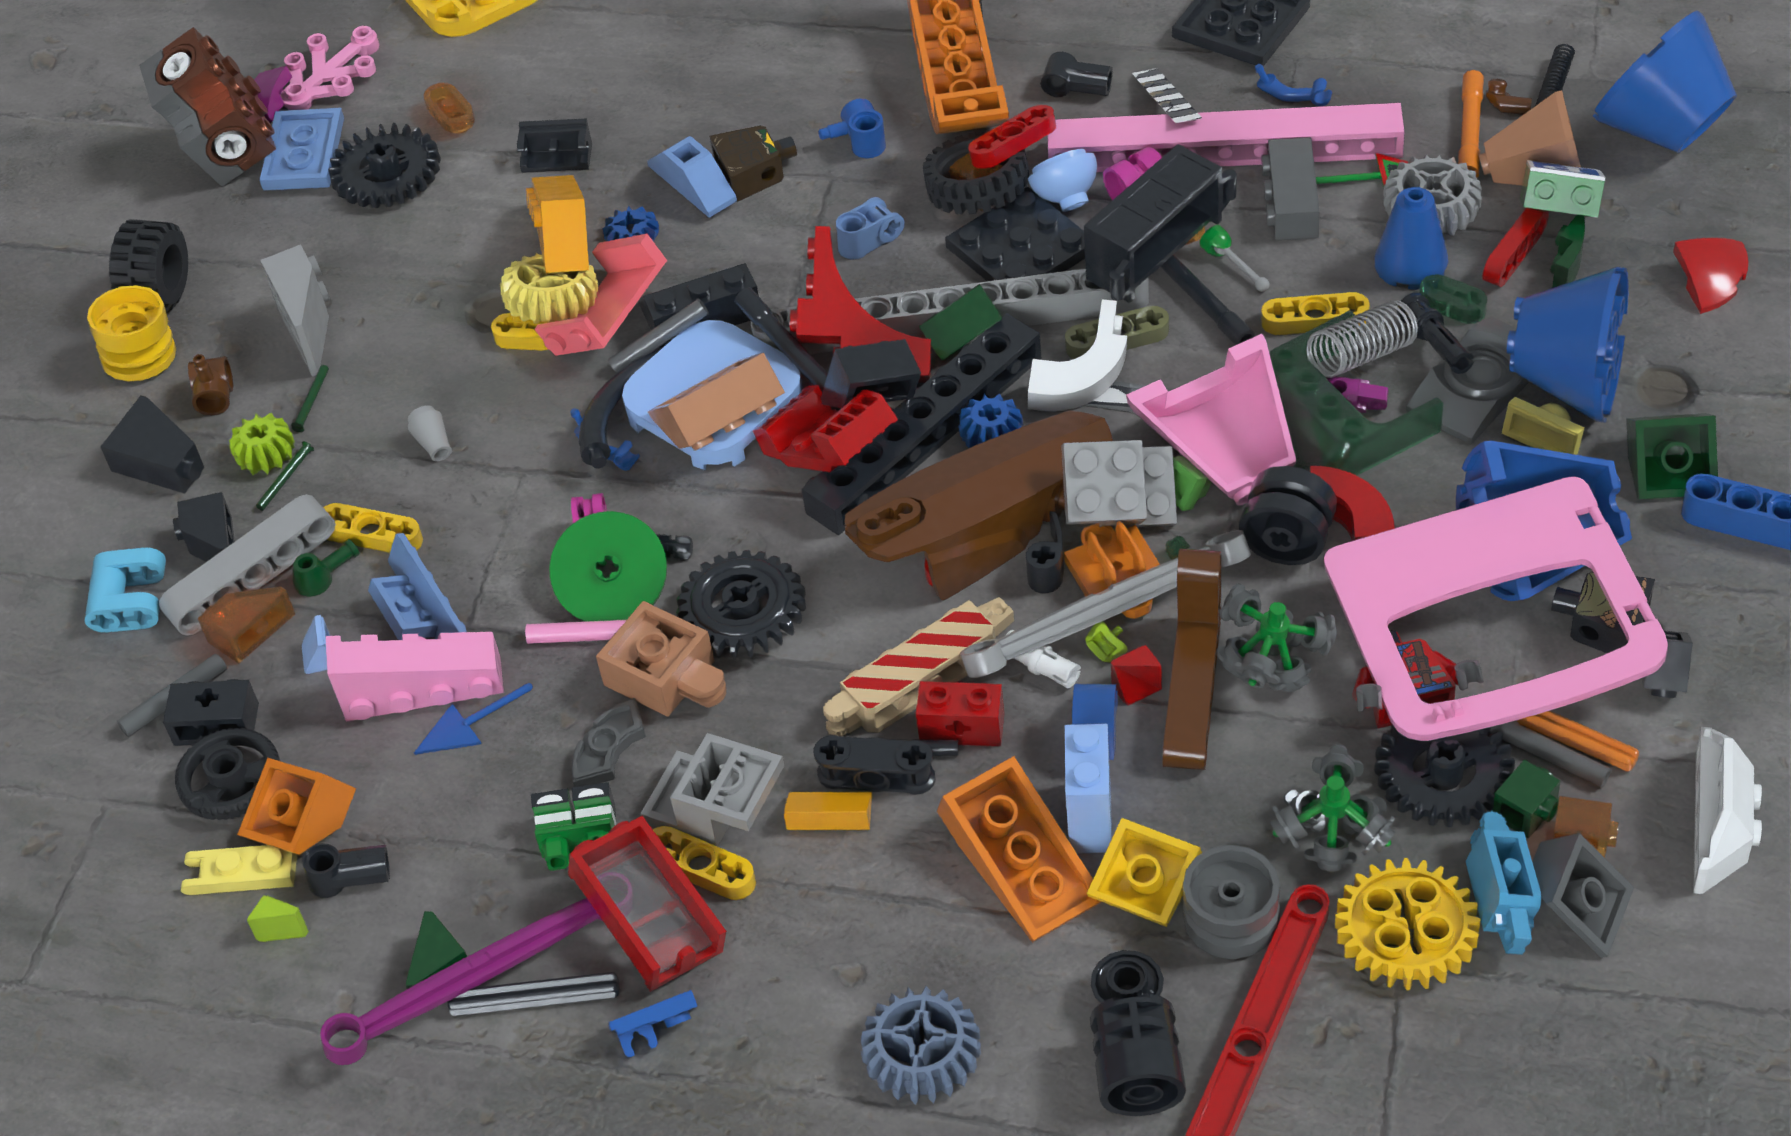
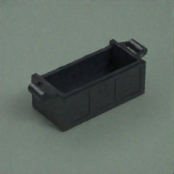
M1179 144L1173 147L1084 225L1086 279L1110 292V297L1113 300H1124L1127 303L1132 302L1135 299V289L1143 281L1158 270L1162 264L1187 244L1209 222L1219 224L1222 221V211L1230 201L1236 198L1237 173L1231 169L1225 170L1222 173V167Z

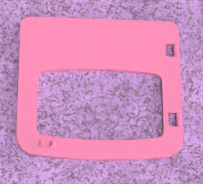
M1566 477L1338 545L1329 549L1324 556L1325 570L1374 684L1382 688V702L1389 719L1396 730L1409 739L1429 741L1544 713L1653 674L1666 660L1668 652L1666 635L1658 619L1653 615L1647 603V598L1608 522L1604 520L1588 484L1578 477ZM1590 513L1596 526L1584 529L1577 516ZM1578 565H1585L1591 568L1628 640L1625 646L1568 669L1502 689L1433 704L1421 701L1389 631L1388 625L1392 621L1439 602L1510 580ZM1638 608L1645 622L1633 626L1626 612Z

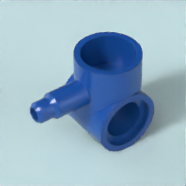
M866 99L850 101L841 111L842 122L828 125L826 128L819 129L818 131L819 137L822 140L848 134L851 139L853 153L861 158L877 157L886 148L883 117L879 112L875 111L872 103Z

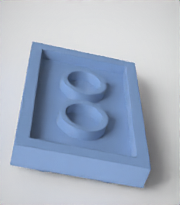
M341 108L275 111L272 124L275 133L272 135L276 150L264 159L259 180L263 190L330 187L331 178L328 170L332 167L330 159L336 158L334 152L335 149H338L344 121Z

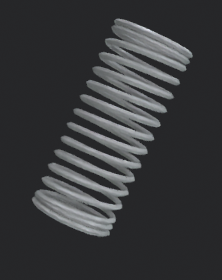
M1391 300L1312 333L1307 340L1306 351L1308 360L1312 368L1319 375L1325 378L1336 377L1412 344L1417 337L1418 331L1416 317L1407 304L1399 300ZM1394 305L1400 306L1407 312L1412 323V335L1410 324L1406 315L1397 306ZM1388 307L1396 309L1404 317L1408 327V337L1406 341L1404 325L1400 317L1392 309ZM1386 310L1391 312L1398 319L1401 325L1402 340L1400 343L1398 327L1394 319L1386 312ZM1384 314L1392 321L1395 327L1396 340H1394L1392 328L1384 318ZM1374 321L1377 322V324H1378V329H1377L1376 325L1374 324ZM1384 322L1386 323V325H1387V327H1388V329H1389V331H1390V335L1388 334V332H1387V330H1386V328H1385ZM1369 323L1372 325V331L1368 327ZM1357 328L1360 330L1361 337H1360L1359 333L1357 332ZM1351 330L1355 333V339L1351 335ZM1346 333L1349 335V341L1345 337ZM1324 335L1326 336V352L1329 356V359L1333 362V364L1336 367H1338V369L1332 367L1327 362L1322 349V341ZM1319 336L1320 354L1325 364L1334 372L1325 369L1317 356L1316 345ZM1340 336L1343 338L1345 347L1343 346L1340 340ZM1328 338H1331L1333 352L1340 361V364H1337L1330 354ZM1375 339H1376L1377 342L1379 343V347L1376 346V341H1375ZM1313 340H1314V345H1313V348H1314V356H1315V358H1316V360H1317L1318 365L1316 364V361H1315V359H1314V357H1313V353H1312V342H1313ZM1334 343H1335V345H1336V347H1337V349H1338V351H1339L1340 357L1338 356V354H1337V352H1336ZM1364 345L1368 348L1367 352L1364 349ZM1358 346L1362 350V355L1358 351ZM1352 348L1356 352V357L1352 353ZM1346 350L1350 355V359L1346 355Z

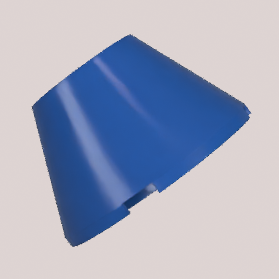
M1698 10L1687 15L1660 37L1661 43L1647 55L1643 53L1616 81L1594 110L1597 114H1594L1593 117L1598 122L1679 153L1701 136L1726 111L1737 97V94L1706 19Z

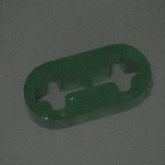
M1439 274L1429 275L1421 281L1419 293L1429 300L1430 308L1437 309L1443 316L1467 324H1474L1485 318L1488 300L1484 291Z

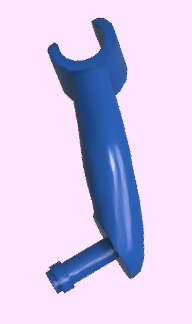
M1257 64L1255 66V71L1260 76L1257 87L1279 100L1286 102L1311 101L1316 106H1326L1331 100L1332 90L1324 91L1327 85V81L1324 78L1315 80L1312 88H1291L1282 84L1274 74H1266L1263 65Z
M574 408L570 411V415L578 424L574 433L579 439L582 416L579 410ZM626 440L619 448L609 446L611 452L607 460L613 461L618 468L627 471L640 458V455L629 451L633 444L631 441Z

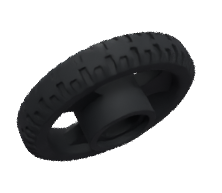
M245 728L222 729L221 731H215L213 734L210 733L208 736H204L203 739L197 740L196 743L192 744V747L187 749V752L183 754L184 757H181L177 765L178 768H176L175 787L180 800L193 814L211 820L234 819L235 817H241L242 814H246L257 786L256 784L252 788L253 782L258 783L267 758L280 761V757L273 743L257 731ZM234 746L253 748L264 757L257 762L246 763L242 752ZM203 760V770L209 782L202 789L192 792V775Z

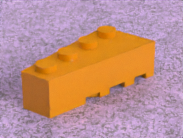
M574 176L531 178L532 187L526 188L527 209H529L534 228L537 227L545 272L589 270L585 200Z

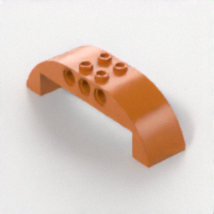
M907 0L924 94L935 133L944 134L993 127L1008 121L1009 111L1003 85L997 86L979 0Z

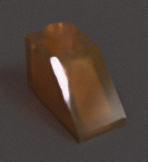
M282 587L226 593L215 604L208 607L197 619L207 642L239 664L295 615V611L287 591Z

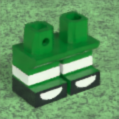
M609 782L573 787L572 800L574 808L568 788L530 794L535 818V837L542 858H545L548 869L551 871L566 869L569 866V854L577 845L586 840L594 841L608 834L616 825V808Z

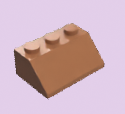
M763 352L740 359L654 407L648 413L651 419L679 449L692 446L695 451L714 441L711 434L723 428L727 433L745 423L743 416L753 410L759 415L777 405L775 398L785 393Z

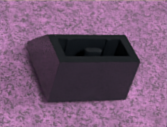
M906 340L881 341L874 344L846 346L835 349L821 396L822 404L843 408L863 390L881 394L886 402L913 398L921 371Z

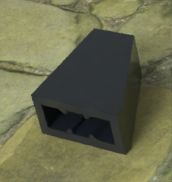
M140 395L101 445V450L112 472L184 494L193 482L200 477L202 470L205 468L195 443L148 397Z

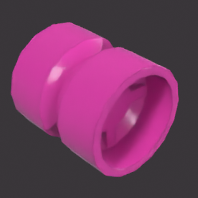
M1146 147L1129 156L1128 160H1122L1105 169L1103 181L1110 198L1114 200L1162 158L1161 155L1154 148Z

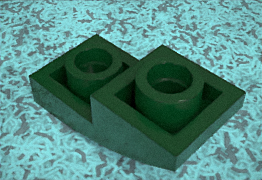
M1576 215L1568 226L1563 225L1557 234L1555 245L1559 246L1558 254L1554 258L1550 272L1554 274L1552 288L1575 281L1580 268L1585 235V217L1583 215Z

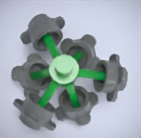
M1240 583L1234 585L1224 600V606L1220 610V618L1224 621L1232 620L1238 627L1250 625L1257 620V633L1249 640L1243 637L1228 638L1226 646H1219L1216 649V655L1221 660L1224 668L1246 684L1257 688H1263L1265 683H1269L1272 690L1293 692L1307 685L1310 682L1307 675L1312 670L1311 665L1304 663L1301 657L1289 656L1287 647H1297L1302 643L1311 652L1319 650L1320 654L1327 655L1337 636L1335 617L1330 614L1324 617L1322 612H1316L1315 615H1309L1302 626L1295 625L1292 612L1287 610L1283 603H1272L1269 611L1263 614L1260 612L1261 601L1258 591L1254 589L1247 591L1245 586ZM1262 640L1263 644L1258 654L1255 646ZM1268 654L1271 656L1280 655L1281 659L1274 662L1267 656Z
M1339 744L1333 745L1328 754L1323 757H1316L1312 762L1313 771L1320 774V779L1325 785L1320 790V793L1316 790L1304 791L1302 793H1298L1296 790L1286 792L1284 803L1287 807L1279 811L1277 806H1274L1272 809L1275 812L1276 819L1270 821L1274 829L1272 832L1273 836L1279 837L1283 844L1291 841L1294 847L1298 849L1300 848L1298 840L1308 835L1305 828L1319 832L1326 825L1324 818H1329L1328 834L1319 836L1314 840V849L1305 850V858L1316 861L1317 866L1325 871H1339L1343 868V864L1355 863L1357 861V855L1349 852L1348 840L1337 836L1339 818H1343L1342 829L1346 834L1360 833L1356 840L1365 846V849L1361 852L1363 855H1366L1372 847L1377 852H1380L1384 846L1389 847L1391 845L1390 839L1395 834L1389 827L1396 818L1391 816L1387 820L1382 816V813L1387 809L1384 799L1381 797L1370 799L1360 794L1350 797L1347 787L1352 784L1354 776L1359 777L1362 775L1364 765L1361 761L1354 760L1347 753V748Z

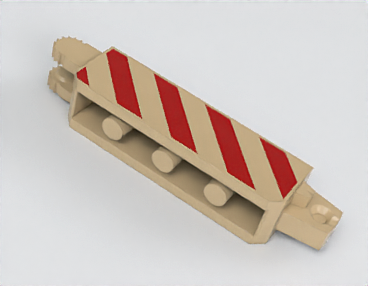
M1000 597L979 607H976L968 600L959 607L950 609L942 618L926 628L917 630L909 639L895 648L884 651L876 660L862 669L851 672L846 679L840 682L841 692L833 696L832 700H828L825 706H823L824 716H826V720L828 719L826 721V729L829 735L846 736V733H851L860 726L867 732L879 733L917 708L920 681L958 682L966 677L967 672L960 652L975 643L995 639L996 636L1014 622V612L1011 607Z

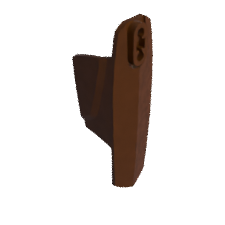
M1066 411L975 445L898 481L859 504L845 514V534L869 558L883 562L895 561L923 551L928 562L930 577L936 595L941 600H946L982 579L1026 549L1030 540L1035 538L1040 532L1054 488L1063 483L1061 445L1063 443L1113 441L1109 426L1105 418L1079 411Z

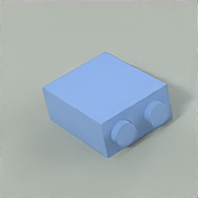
M1108 724L1065 725V792L1069 842L1076 853H1106L1112 840Z

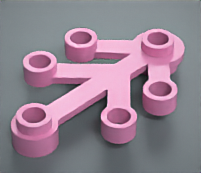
M369 26L357 27L352 33L351 42L328 62H326V52L329 46L326 36L320 33L309 36L307 45L312 54L313 74L303 82L302 72L306 69V62L302 53L293 52L284 58L285 65L292 75L290 84L280 94L284 106L288 110H307L312 106L313 99L350 95L354 91L351 78L358 76L370 77L376 72L374 59L368 56L379 49L376 32ZM356 54L361 56L355 60L354 65L342 67ZM332 81L331 85L320 86L323 82Z

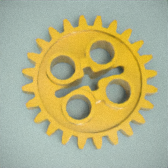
M1404 858L1402 868H1396L1393 862L1387 859L1385 870L1382 872L1371 864L1369 865V878L1356 873L1354 886L1345 885L1343 898H1338L1337 914H1335V928L1338 929L1337 943L1344 945L1345 959L1356 957L1355 970L1357 972L1370 967V980L1375 981L1381 975L1387 976V987L1389 988L1395 984L1397 979H1401L1405 989L1410 990L1413 980L1419 979L1421 985L1425 989H1429V980L1432 976L1444 984L1446 983L1447 969L1457 975L1460 974L1462 961L1470 963L1472 948H1477L1480 918L1476 917L1477 902H1469L1470 889L1463 888L1457 890L1459 880L1457 876L1444 880V867L1442 866L1438 867L1433 873L1428 872L1426 860H1422L1416 869L1411 868L1408 858ZM1396 893H1400L1404 902V914L1406 919L1404 917H1400L1401 903L1400 900H1398ZM1417 899H1424V900H1427V901H1429V902H1424V903H1422V902H1418V901H1416V900H1417ZM1373 908H1384V909H1386V910H1385V911H1377V910H1374ZM1409 929H1414L1413 943L1419 954H1415L1412 950ZM1436 935L1441 937V939H1432L1428 936ZM1386 944H1395V945H1398L1399 947H1397V948H1390V947H1387V946H1385V945H1386Z

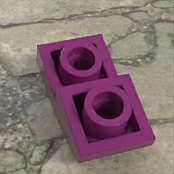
M287 66L260 72L254 79L261 90L258 98L267 108L268 113L264 116L269 123L273 122L275 111H279L284 105L280 94L284 89L283 87L292 78Z

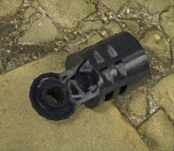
M1131 950L1110 953L1100 960L1094 968L1091 976V988L1100 1004L1091 1013L1090 1027L1094 1034L1092 1043L1093 1051L1097 1057L1095 1067L1099 1099L1102 1106L1106 1110L1120 1115L1146 1116L1163 1112L1179 1104L1185 1096L1186 1085L1182 1057L1178 1048L1179 1036L1174 1025L1176 1021L1175 1010L1169 1000L1160 996L1163 991L1164 982L1161 969L1150 956ZM1123 985L1135 986V988L1130 990H1123L1119 987Z

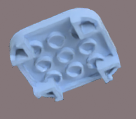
M706 320L695 323L679 333L639 368L625 383L622 397L629 424L637 433L645 428L678 448L651 419L648 411L740 359L764 352L785 393L775 398L777 405L759 415L756 414L755 410L743 416L745 423L726 433L723 428L711 434L714 441L694 451L692 446L680 449L691 456L694 467L706 470L707 464L719 465L732 461V465L735 467L745 460L744 449L756 438L753 430L762 426L769 417L774 416L780 408L786 406L792 398L802 392L801 373L784 353L735 325L724 321Z

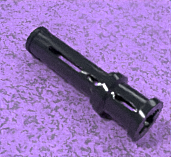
M1411 293L1405 296L1401 302L1407 304L1416 317L1418 326L1417 338L1428 341L1443 360L1449 364L1454 373L1463 374L1470 370L1474 364V361L1471 359H1474V357L1444 326L1442 314L1437 309L1430 308L1429 300L1421 293ZM1398 306V308L1406 315L1412 330V323L1407 312L1403 308ZM1397 311V315L1403 323H1406L1404 317Z

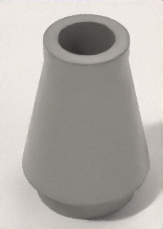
M421 406L412 411L408 416V431L427 451L433 461H442L448 458L452 453V449L448 442L442 414L432 406Z

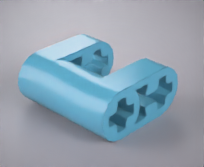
M153 548L115 550L97 554L93 560L85 612V624L88 628L97 632L108 633L146 629L156 625L160 612V601L158 598L146 592L125 593V587L153 584L161 581L164 577L166 565L164 554Z

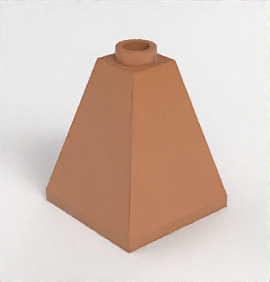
M1562 90L1554 92L1484 143L1486 153L1479 154L1483 174H1491L1493 183L1523 185L1527 160L1581 167Z

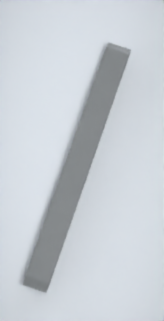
M1086 269L855 299L871 316L886 326L904 334L923 339L927 338L919 325L978 284L983 287L1000 311L1001 316L1007 313L1027 326L1100 317L1102 299L1115 301L1110 297V292L1086 279ZM1149 277L1135 289V299L1132 302L1117 301L1116 314L1143 308L1148 305ZM797 306L771 309L772 314L790 332V310L797 309ZM751 321L752 335L781 351L765 332ZM790 332L797 340L796 332ZM800 343L809 354L831 352L834 350V347H841V344Z

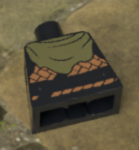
M1593 571L1586 574L1581 592L1557 587L1551 611L1573 616L1570 637L1574 641L1604 653H1610L1628 643ZM1635 576L1650 607L1655 579ZM1638 608L1626 612L1633 626L1645 622Z

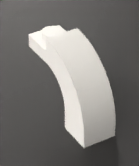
M1102 299L1097 337L1092 347L1084 355L1065 362L1033 359L1028 388L1029 410L1054 412L1078 408L1097 399L1114 383L1122 370L1127 348V336L1121 335L1123 316L1116 315L1117 301Z

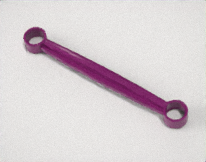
M606 873L597 877L606 891L615 890L626 896L621 903L616 904L626 918L633 907L632 886L629 880L617 873ZM584 898L469 955L360 1017L350 1013L336 1014L327 1019L321 1028L320 1037L324 1054L328 1060L338 1065L355 1063L364 1056L368 1040L488 981L547 949L596 919L603 920L588 899ZM351 1030L359 1034V1039L349 1047L336 1048L329 1044L330 1038L337 1032Z

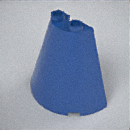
M1490 440L1484 441L1473 448L1463 463L1462 469L1466 472L1464 484L1457 485L1456 510L1566 477H1578L1588 484L1598 503V508L1604 520L1608 522L1619 546L1632 539L1629 516L1626 511L1620 510L1616 503V495L1620 492L1621 482L1616 473L1614 461ZM1590 513L1577 516L1584 529L1596 526ZM1585 565L1551 570L1492 585L1490 592L1507 601L1528 599Z

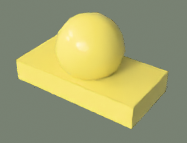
M1514 397L1508 403L1501 434L1533 448L1578 455L1585 427L1571 422L1567 410L1559 404L1548 403L1537 407Z

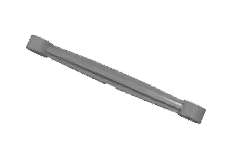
M1242 530L1230 531L1215 536L1205 543L1206 547L1198 549L1221 551V567L1239 563L1251 555ZM1178 558L1115 583L1102 592L1090 594L999 639L984 640L965 648L960 652V656L968 677L978 678L994 673L1003 668L1009 659L1086 629L1177 587Z

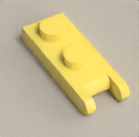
M269 845L190 851L185 854L184 863L189 867H200L199 877L183 880L181 892L186 895L294 887L297 854Z

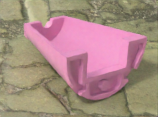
M1263 334L1229 348L1224 367L1168 392L1160 379L1126 395L1127 403L1137 416L1200 470L1229 498L1234 499L1238 506L1248 503V495L1253 481L1260 472L1270 467H1293L1296 463L1270 354Z

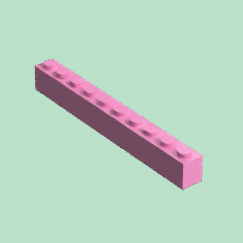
M1401 103L1198 113L1202 119L1175 123L1168 114L1056 120V129L1048 135V159L1068 151L1085 149L1086 153H1094L1097 161V172H1104L1108 167L1122 160H1128L1129 156L1146 147L1154 148L1163 157L1178 144L1221 167L1262 165L1261 156L1268 154V140L1311 137L1314 162L1376 159L1375 153L1394 158H1403L1404 145Z

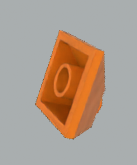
M267 758L237 835L300 855L342 827L356 788L328 775Z

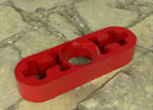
M1048 105L1030 107L973 140L968 146L972 165L980 169L994 167L1052 133L1056 129L1053 108Z
M1526 208L1490 254L1483 270L1482 279L1499 287H1503L1542 236L1549 218L1548 211Z

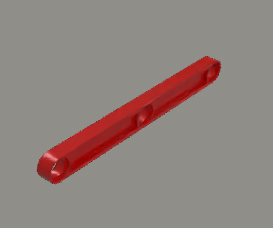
M1311 884L1302 885L1291 894L1185 1136H1235L1328 920L1330 900L1328 894L1321 887ZM1311 899L1317 901L1322 908L1315 914H1306L1300 911L1298 904L1303 900ZM1251 1040L1256 1042L1261 1050L1258 1054L1247 1057L1239 1054L1235 1047L1241 1041Z

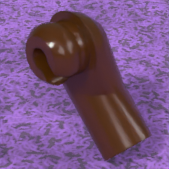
M1491 79L1488 82L1489 88L1485 91L1486 98L1500 112L1524 115L1531 110L1532 98L1511 96L1506 92L1507 82L1505 80Z

